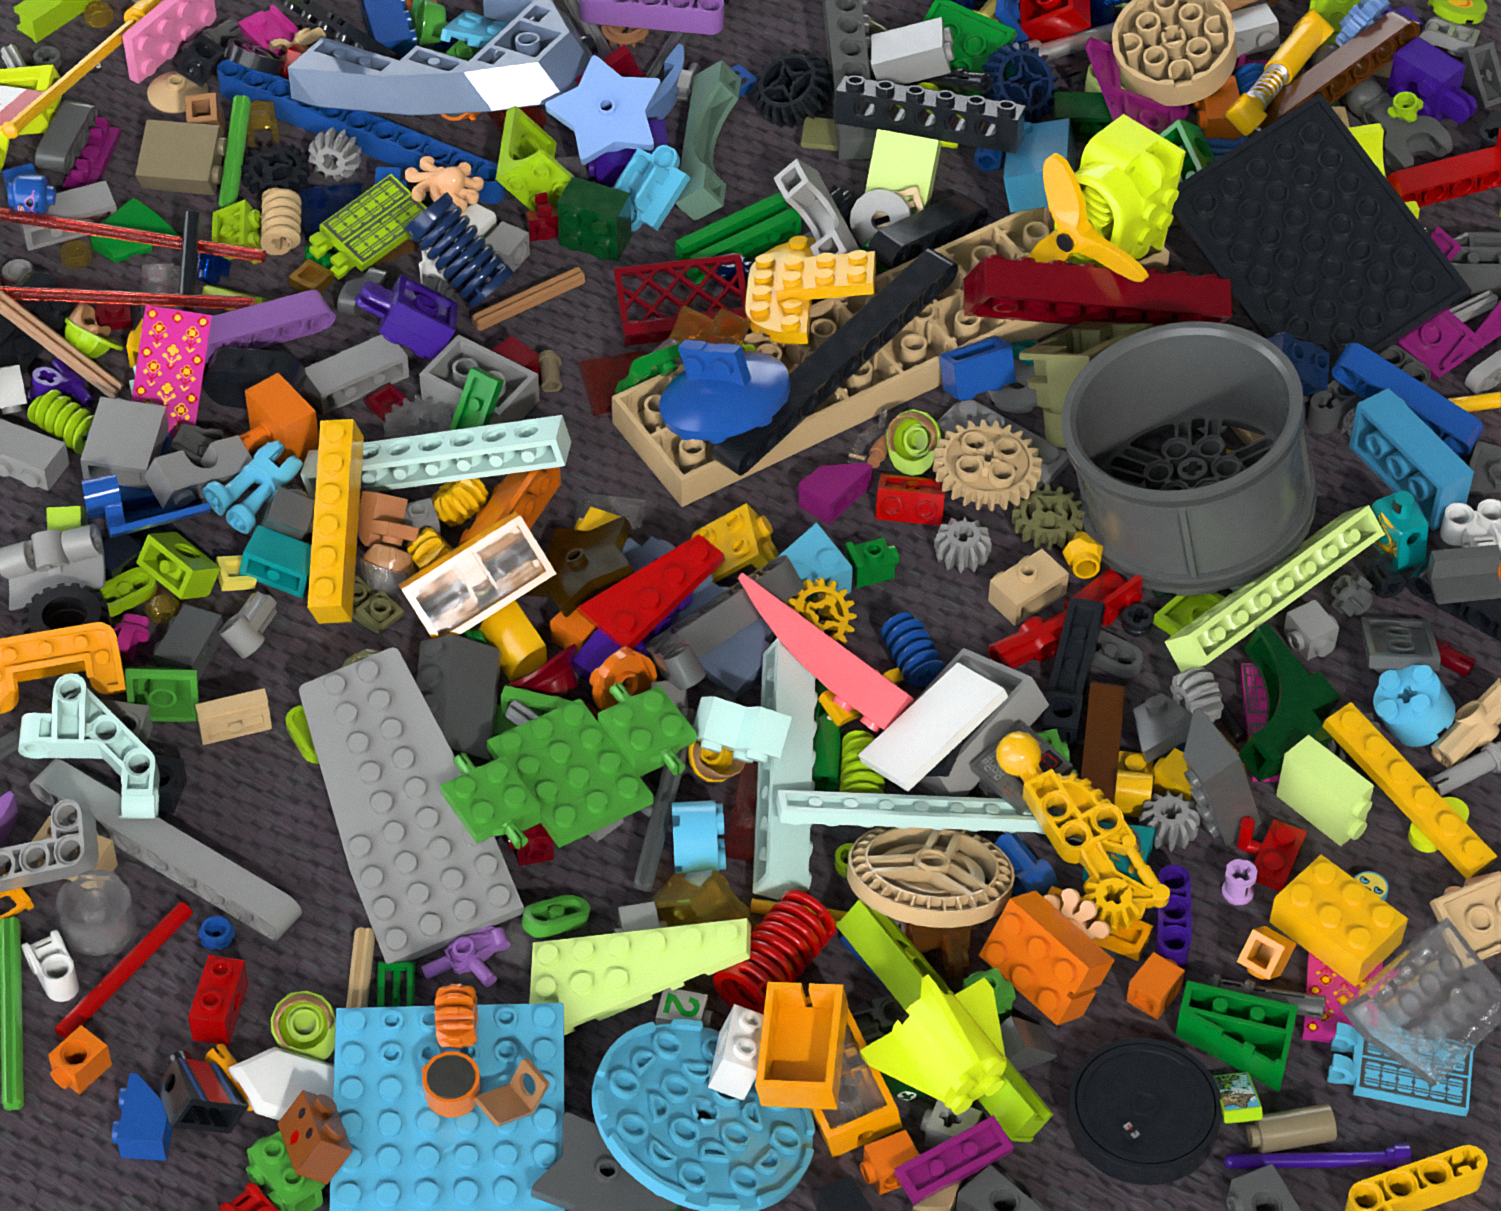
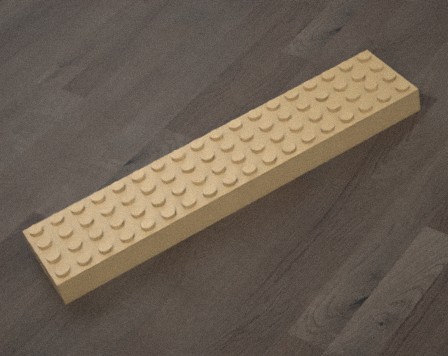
M1049 207L1018 211L935 249L936 252L958 264L957 275L949 287L742 476L712 459L711 453L715 444L710 443L709 440H682L679 435L674 434L665 426L659 410V401L666 386L685 370L684 364L680 365L671 374L655 376L612 396V423L679 505L683 507L943 385L939 354L994 336H998L1008 344L1030 339L1038 340L1068 325L964 316L963 279L988 255H1002L1005 259L1010 260L1028 257L1034 247L1054 231L1055 220ZM1150 245L1148 253L1141 259L1135 260L1144 269H1156L1158 273L1167 274L1170 252L1165 247L1159 251ZM915 259L875 276L874 294L827 298L812 305L808 344H784L770 341V336L759 331V334L752 332L734 342L745 345L752 344L756 347V352L769 354L779 359L785 365L788 374H790ZM1069 260L1066 261L1067 265H1074Z

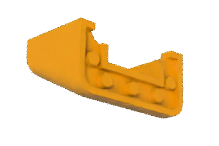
M94 622L1 638L0 714L12 711L17 706L20 700L18 682L86 671L87 678H89L92 687L98 693L112 695L126 692L125 674L118 639L114 629L103 622Z

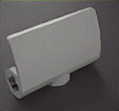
M89 524L63 532L60 530L41 531L31 535V540L1 547L0 574L4 578L9 579V610L23 609L26 603H32L31 597L36 593L41 595L44 588L49 586L51 589L56 588L57 584L65 583V586L79 583L81 588L87 585L92 587L93 590L104 588L105 557L102 537L97 526Z

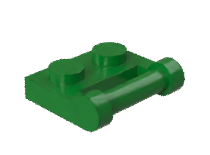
M680 343L635 359L629 368L630 373L625 379L619 381L615 387V394L655 376H666L679 368L678 364L682 360L678 349Z

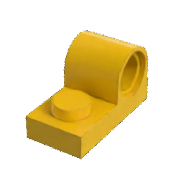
M1119 751L1114 805L1122 811L1123 816L1139 818L1144 802L1151 801L1153 761L1146 763L1142 753Z

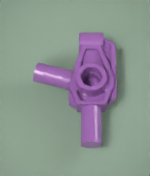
M490 925L450 942L449 946L444 950L446 956L425 964L421 968L427 980L451 969L459 975L472 971L485 987H490L496 982L497 977L485 965L484 961L495 952L508 949L511 944L504 928H496Z

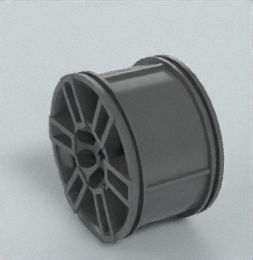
M1198 321L1161 325L1137 332L1109 346L1093 358L1073 381L1063 404L1061 416L1062 431L1067 454L1077 474L1080 488L1079 501L1083 503L1079 510L1085 511V516L1081 517V520L1084 521L1083 529L1085 533L1103 545L1101 564L1105 568H1111L1127 581L1138 574L1143 578L1142 587L1150 590L1175 593L1180 596L1205 595L1244 584L1263 575L1280 564L1288 556H1291L1302 544L1309 533L1317 506L1315 473L1308 455L1304 429L1305 404L1300 377L1292 362L1269 340L1246 329L1216 322ZM1221 426L1241 428L1259 434L1263 438L1227 454L1225 442L1220 437ZM1204 427V437H1201L1192 446L1191 429ZM1175 430V437L1168 439L1161 447L1162 457L1135 448L1148 439Z

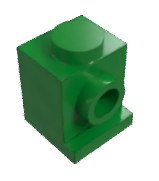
M884 537L853 545L852 542L845 544V558L852 566V580L856 588L895 578V565L899 564L898 552L894 545H887Z

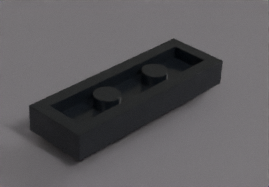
M1070 597L1048 691L1066 692L1072 695L1083 696L1082 705L1106 607L1104 603Z

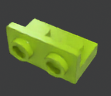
M245 199L213 212L211 258L217 265L243 254L253 264L260 262L262 218L260 212L257 209H253Z

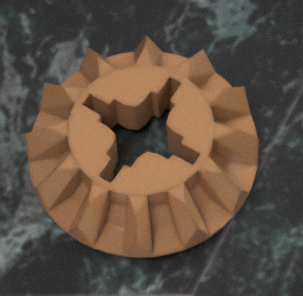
M601 25L602 34L609 41L610 46L619 44L621 47L625 44L635 48L636 43H644L645 37L649 36V29L628 27L627 33H621L625 27Z

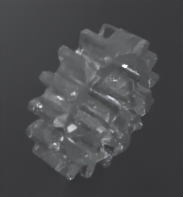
M416 395L414 402L404 398L403 406L400 407L393 404L392 413L385 414L386 422L383 423L384 435L387 439L449 431L453 421L452 409H445L444 401L434 404L432 396H429L426 401H421L420 396Z

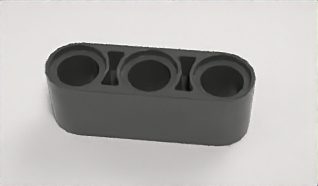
M68 99L63 101L37 147L35 154V165L37 168L62 174H69L76 164V159L81 155V150L86 146L90 138V128L96 127L95 117H98L96 105Z

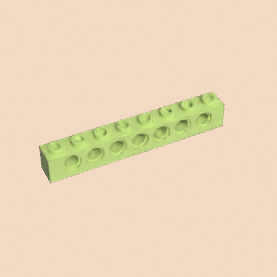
M1367 505L1342 513L1302 542L1297 550L1280 564L1263 575L1248 581L1167 639L1164 643L1180 671L1207 665L1385 535L1370 506Z

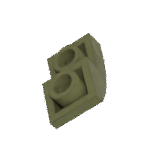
M357 575L355 576L352 618L367 629L380 634L401 618L405 611L384 591L380 590L376 593Z

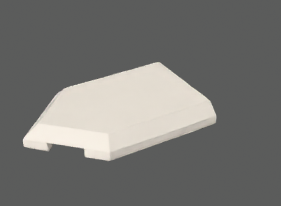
M273 1047L228 1069L235 1082H239L248 1096V1102L254 1112L272 1119L280 1120L302 1090L316 1095L324 1094L333 1100L334 1064L285 1049Z

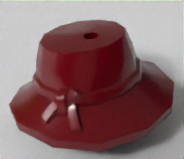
M574 643L539 669L510 682L507 686L526 688L532 692L549 696L563 697L577 687L573 671L574 666L572 664L573 655L577 649L576 644Z

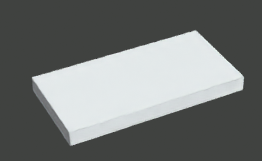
M957 662L858 756L862 764L909 791L1008 698V695L1004 688Z

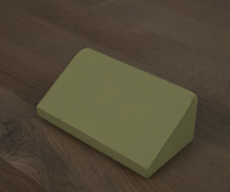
M806 117L801 147L837 151L835 120Z

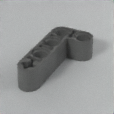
M1393 345L1379 354L1380 357L1426 386L1429 385L1430 370L1401 347ZM1334 380L1328 384V390L1315 393L1311 397L1307 425L1315 433H1330L1346 422V417L1353 409L1354 416L1357 403L1365 399Z

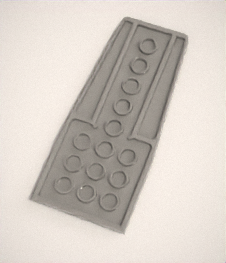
M394 647L386 649L302 684L299 688L300 698L348 866L385 962L388 964L410 962L448 946L450 942L490 925H498L523 914L524 906L495 836L476 844L441 795V784L461 776L462 773L454 764L455 756L399 650Z

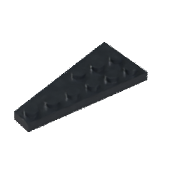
M284 0L283 2L284 6L297 14L302 9L300 14L302 17L331 35L335 33L334 36L347 45L351 46L355 42L353 44L354 47L399 61L403 58L311 0Z

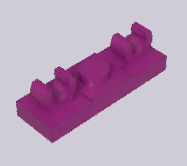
M95 117L96 127L90 128V138L86 146L81 150V155L76 159L73 169L67 175L62 186L63 192L101 181L121 136V129L110 127L108 118Z
M993 1115L895 1168L894 1175L912 1204L916 1205L1012 1153L1014 1146Z

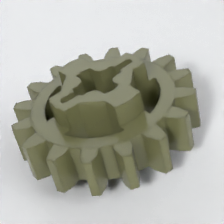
M1049 484L1045 485L1043 491L1036 488V491H1032L1028 500L1021 497L1019 505H1014L1011 520L1015 524L1014 532L1015 534L1023 533V542H1027L1030 539L1034 540L1035 548H1038L1041 543L1046 544L1047 550H1051L1052 545L1056 543L1060 548H1065L1066 540H1072L1075 533L1083 531L1084 521L1081 520V517L1085 516V511L1079 510L1083 503L1082 501H1074L1075 493L1073 492L1067 495L1063 494V487L1061 486L1056 491H1052Z

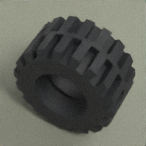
M65 583L57 584L56 588L51 589L50 586L44 588L41 595L36 593L31 597L32 603H26L24 607L25 613L21 616L23 634L94 622H103L112 627L106 601H103V596L99 592L94 593L93 588L87 585L81 588L79 583H72L71 586H65ZM86 671L78 672V674L86 673Z

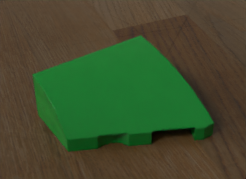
M135 198L128 201L90 232L92 249L115 263L127 260L135 254L151 252L152 246L168 241L173 245L180 241V236L168 223Z

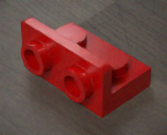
M881 473L877 491L876 519L940 526L943 521L946 491H942L943 482H936L932 478Z
M1110 568L1072 597L1104 603L1106 608L1101 627L1103 625L1107 627L1116 620L1118 614L1127 606L1139 603L1142 598L1143 578L1136 574L1127 581ZM1070 598L1064 603L1065 611L1068 608Z

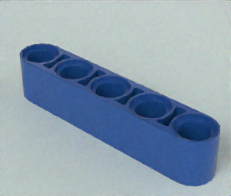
M1349 343L1346 345L1332 368V376L1337 382L1364 399L1389 388L1399 398H1402L1407 406L1461 458L1470 455L1477 440H1479L1483 433L1484 426L1478 418L1361 344Z

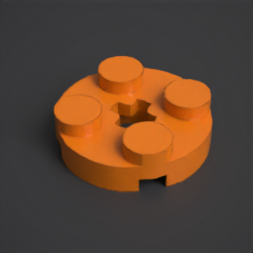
M627 646L620 648L609 656L599 668H596L591 673L589 679L590 685L593 686V700L598 709L603 711L618 704V701L610 693V688L614 684L617 686L618 682L623 683L626 678L625 688L631 696L649 690L651 681L656 682L657 678L656 668L652 660Z

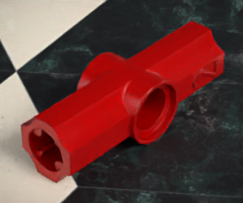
M1067 610L1046 620L1037 616L1030 618L1021 625L1017 633L988 645L990 659L1013 669L1033 659H1036L1038 662H1044L1047 660L1046 657L1048 659L1053 658L1057 654Z

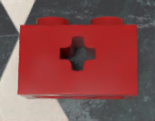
M208 955L188 1015L194 1041L225 1044V1046L230 1045L249 985L245 960Z

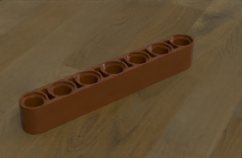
M1395 11L1387 13L1280 90L1264 110L1267 113L1266 118L1247 136L1251 138L1319 93L1331 105L1392 61L1394 54L1420 35L1419 24Z

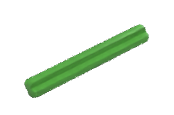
M236 95L233 98L218 203L220 209L237 203L241 166L243 164L251 107L250 98L245 95Z

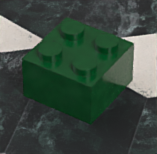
M572 177L557 201L559 246L566 247L571 251L591 254L599 259L618 262L632 237L631 193Z

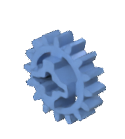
M1362 0L1357 5L1355 4L1339 23L1342 31L1336 36L1334 42L1340 47L1382 18L1383 13L1389 8L1390 2L1388 0Z

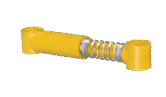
M1314 8L1308 11L1292 28L1293 32L1265 65L1264 73L1249 92L1242 94L1225 111L1224 116L1245 137L1266 118L1267 113L1264 110L1274 99L1275 95L1278 94L1282 87L1290 84L1315 50L1335 30Z

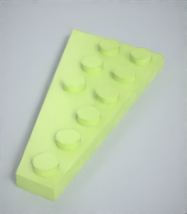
M745 918L533 942L529 1004L564 1003V1035L576 1031L575 1027L593 1019L601 1021L653 999V994L667 988H671L673 991L685 986L684 981L701 974L709 976L750 959L751 924Z

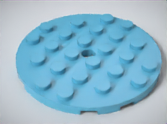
M673 1019L671 1024L660 1025L649 1022L635 1027L618 1038L603 1057L594 1077L592 1108L596 1125L607 1148L621 1166L638 1182L660 1197L697 1211H759L776 1204L794 1190L810 1165L814 1153L812 1147L815 1126L810 1108L761 1106L755 1088L756 1079L744 1100L708 1088L720 1031L703 1027V1021ZM704 1111L708 1113L712 1119L709 1120L701 1118L700 1120H698L697 1118L699 1114L697 1112Z

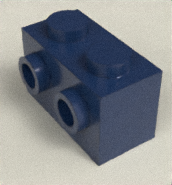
M1286 332L1275 333L1273 337L1267 339L1277 346L1294 365L1300 377L1303 397L1328 390L1329 352L1317 348L1314 343L1303 342L1293 338L1292 334Z

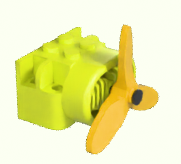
M1123 114L1088 142L1082 154L1080 168L1076 173H1074L1070 164L1062 155L1058 153L1050 155L1043 165V181L1048 206L1055 220L1054 231L1043 238L1028 257L1034 258L1036 262L1043 263L1053 260L1065 262L1069 260L1076 266L1083 263H1094L1098 268H1109L1115 273L1136 282H1142L1149 277L1147 271L1135 259L1144 257L1148 253L1150 245L1159 251L1164 248L1168 227L1173 221V205L1179 195L1177 188L1186 151Z

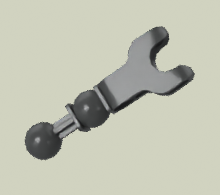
M1331 43L1319 46L1311 56L1310 68L1340 47ZM1369 77L1342 96V103L1348 105L1352 113L1362 117V122L1365 125L1381 123L1384 130L1385 165L1393 173L1413 167L1414 157L1412 153L1427 151L1437 158H1442L1453 150L1451 135L1435 118L1424 115L1417 116L1414 122H1406L1398 117L1391 118L1388 115V108L1393 106L1394 98L1390 97L1387 92H1384L1380 84L1369 80Z

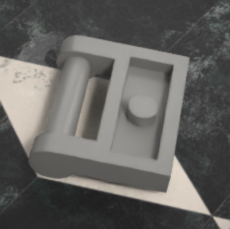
M1434 16L1426 22L1425 30L1421 33L1420 38L1433 46L1437 45L1448 49L1447 52L1451 55L1464 57L1466 50L1475 47L1480 30Z

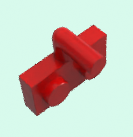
M1251 817L1242 818L1237 838V847L1241 851L1257 856L1254 862L1258 871L1256 883L1282 891L1305 842L1307 831L1273 819L1264 842L1261 843L1252 839L1255 827L1254 819Z

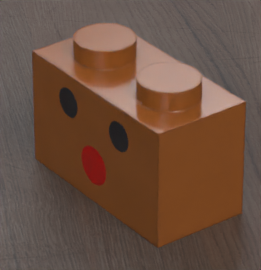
M302 1090L277 1123L294 1172L297 1175L327 1185L353 1151L346 1134V1129L337 1111L336 1103L324 1094L316 1095Z

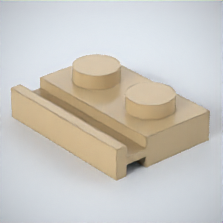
M265 688L195 704L203 745L272 729Z

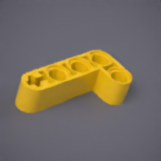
M1464 1145L1353 1184L1349 1191L1345 1211H1422L1477 1191L1482 1184L1488 1162L1486 1154L1476 1146ZM1428 1180H1434L1439 1184L1431 1183ZM1393 1192H1400L1404 1196L1396 1195ZM1358 1204H1365L1370 1208H1364L1359 1206Z

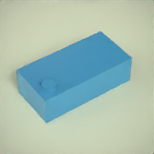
M1070 118L1036 124L1024 122V137L1017 152H1006L1003 179L1010 213L1049 207L1044 188L1043 165L1045 160L1053 153L1062 155L1075 173L1076 148Z
M1389 388L1357 403L1349 448L1394 493L1398 491L1410 492L1414 496V505L1427 519L1428 527L1432 531L1440 528L1447 506L1452 503L1467 504L1474 471L1407 406L1402 398H1399Z

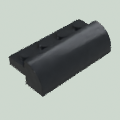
M30 271L24 275L8 295L59 334L66 325V322H64L66 317H69L75 309L74 304L77 302L55 287L58 281L55 277L41 271ZM0 314V367L20 364L21 374L23 375L46 348Z

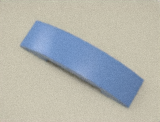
M677 44L664 61V81L661 83V88L646 114L647 120L663 119L677 102L676 96L680 89L677 87L681 70H684V46L681 44Z

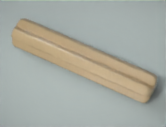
M359 927L354 933L346 1008L368 1007L375 943L374 931L369 927Z

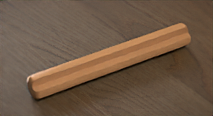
M574 267L473 313L471 316L472 324L478 331H483L585 283V274L580 267Z

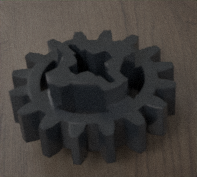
M277 142L273 144V148H268L263 144L261 145L262 151L258 152L253 149L251 150V157H244V165L241 166L242 179L244 180V186L250 187L251 194L260 192L262 198L263 192L271 188L289 189L299 193L301 192L300 185L307 186L308 184L307 177H310L307 156L301 155L299 148L291 151L290 144H286L283 148L279 147Z

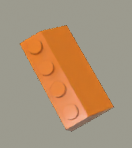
M560 467L507 474L501 484H496L491 499L486 506L480 508L471 528L463 532L459 546L514 511L521 516L530 530L561 485Z

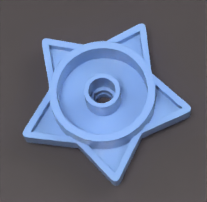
M593 55L579 86L547 101L545 104L546 111L574 131L582 165L591 162L606 152H616L625 148L638 149L639 147L642 150L651 151L654 149V141L646 114L661 88V82L658 78L622 77L599 57Z

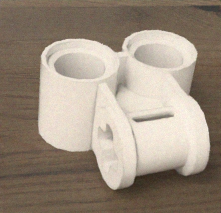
M1496 499L1483 500L1479 503L1477 511H1474L1469 505L1464 503L1450 504L1446 507L1440 529L1442 540L1453 546H1461V548L1498 544L1501 550V501Z

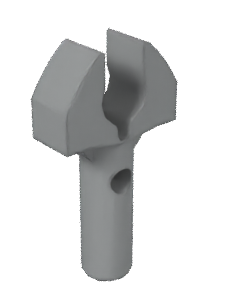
M691 63L687 70H681L677 87L680 88L676 96L677 100L690 102L694 75L698 74L701 70L699 64Z

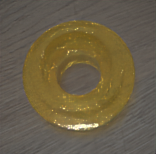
M93 1L86 6L83 17L88 26L101 28L113 21L114 13L106 2Z
M167 594L155 596L146 605V614L151 617L153 623L170 622L173 616L178 615L180 602L178 599L172 598Z

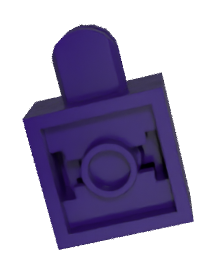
M1419 36L1394 54L1387 93L1393 98L1400 92L1415 94L1417 98L1423 101V108L1418 110L1417 116L1433 117L1439 122L1449 117L1458 124H1462L1477 111L1476 99L1461 89L1466 67L1464 64Z
M403 275L399 276L391 291L372 281H365L361 291L355 298V302L359 307L381 318L379 333L386 340L394 344L400 343L412 349L413 353L421 358L433 360L446 347L455 332L458 303Z

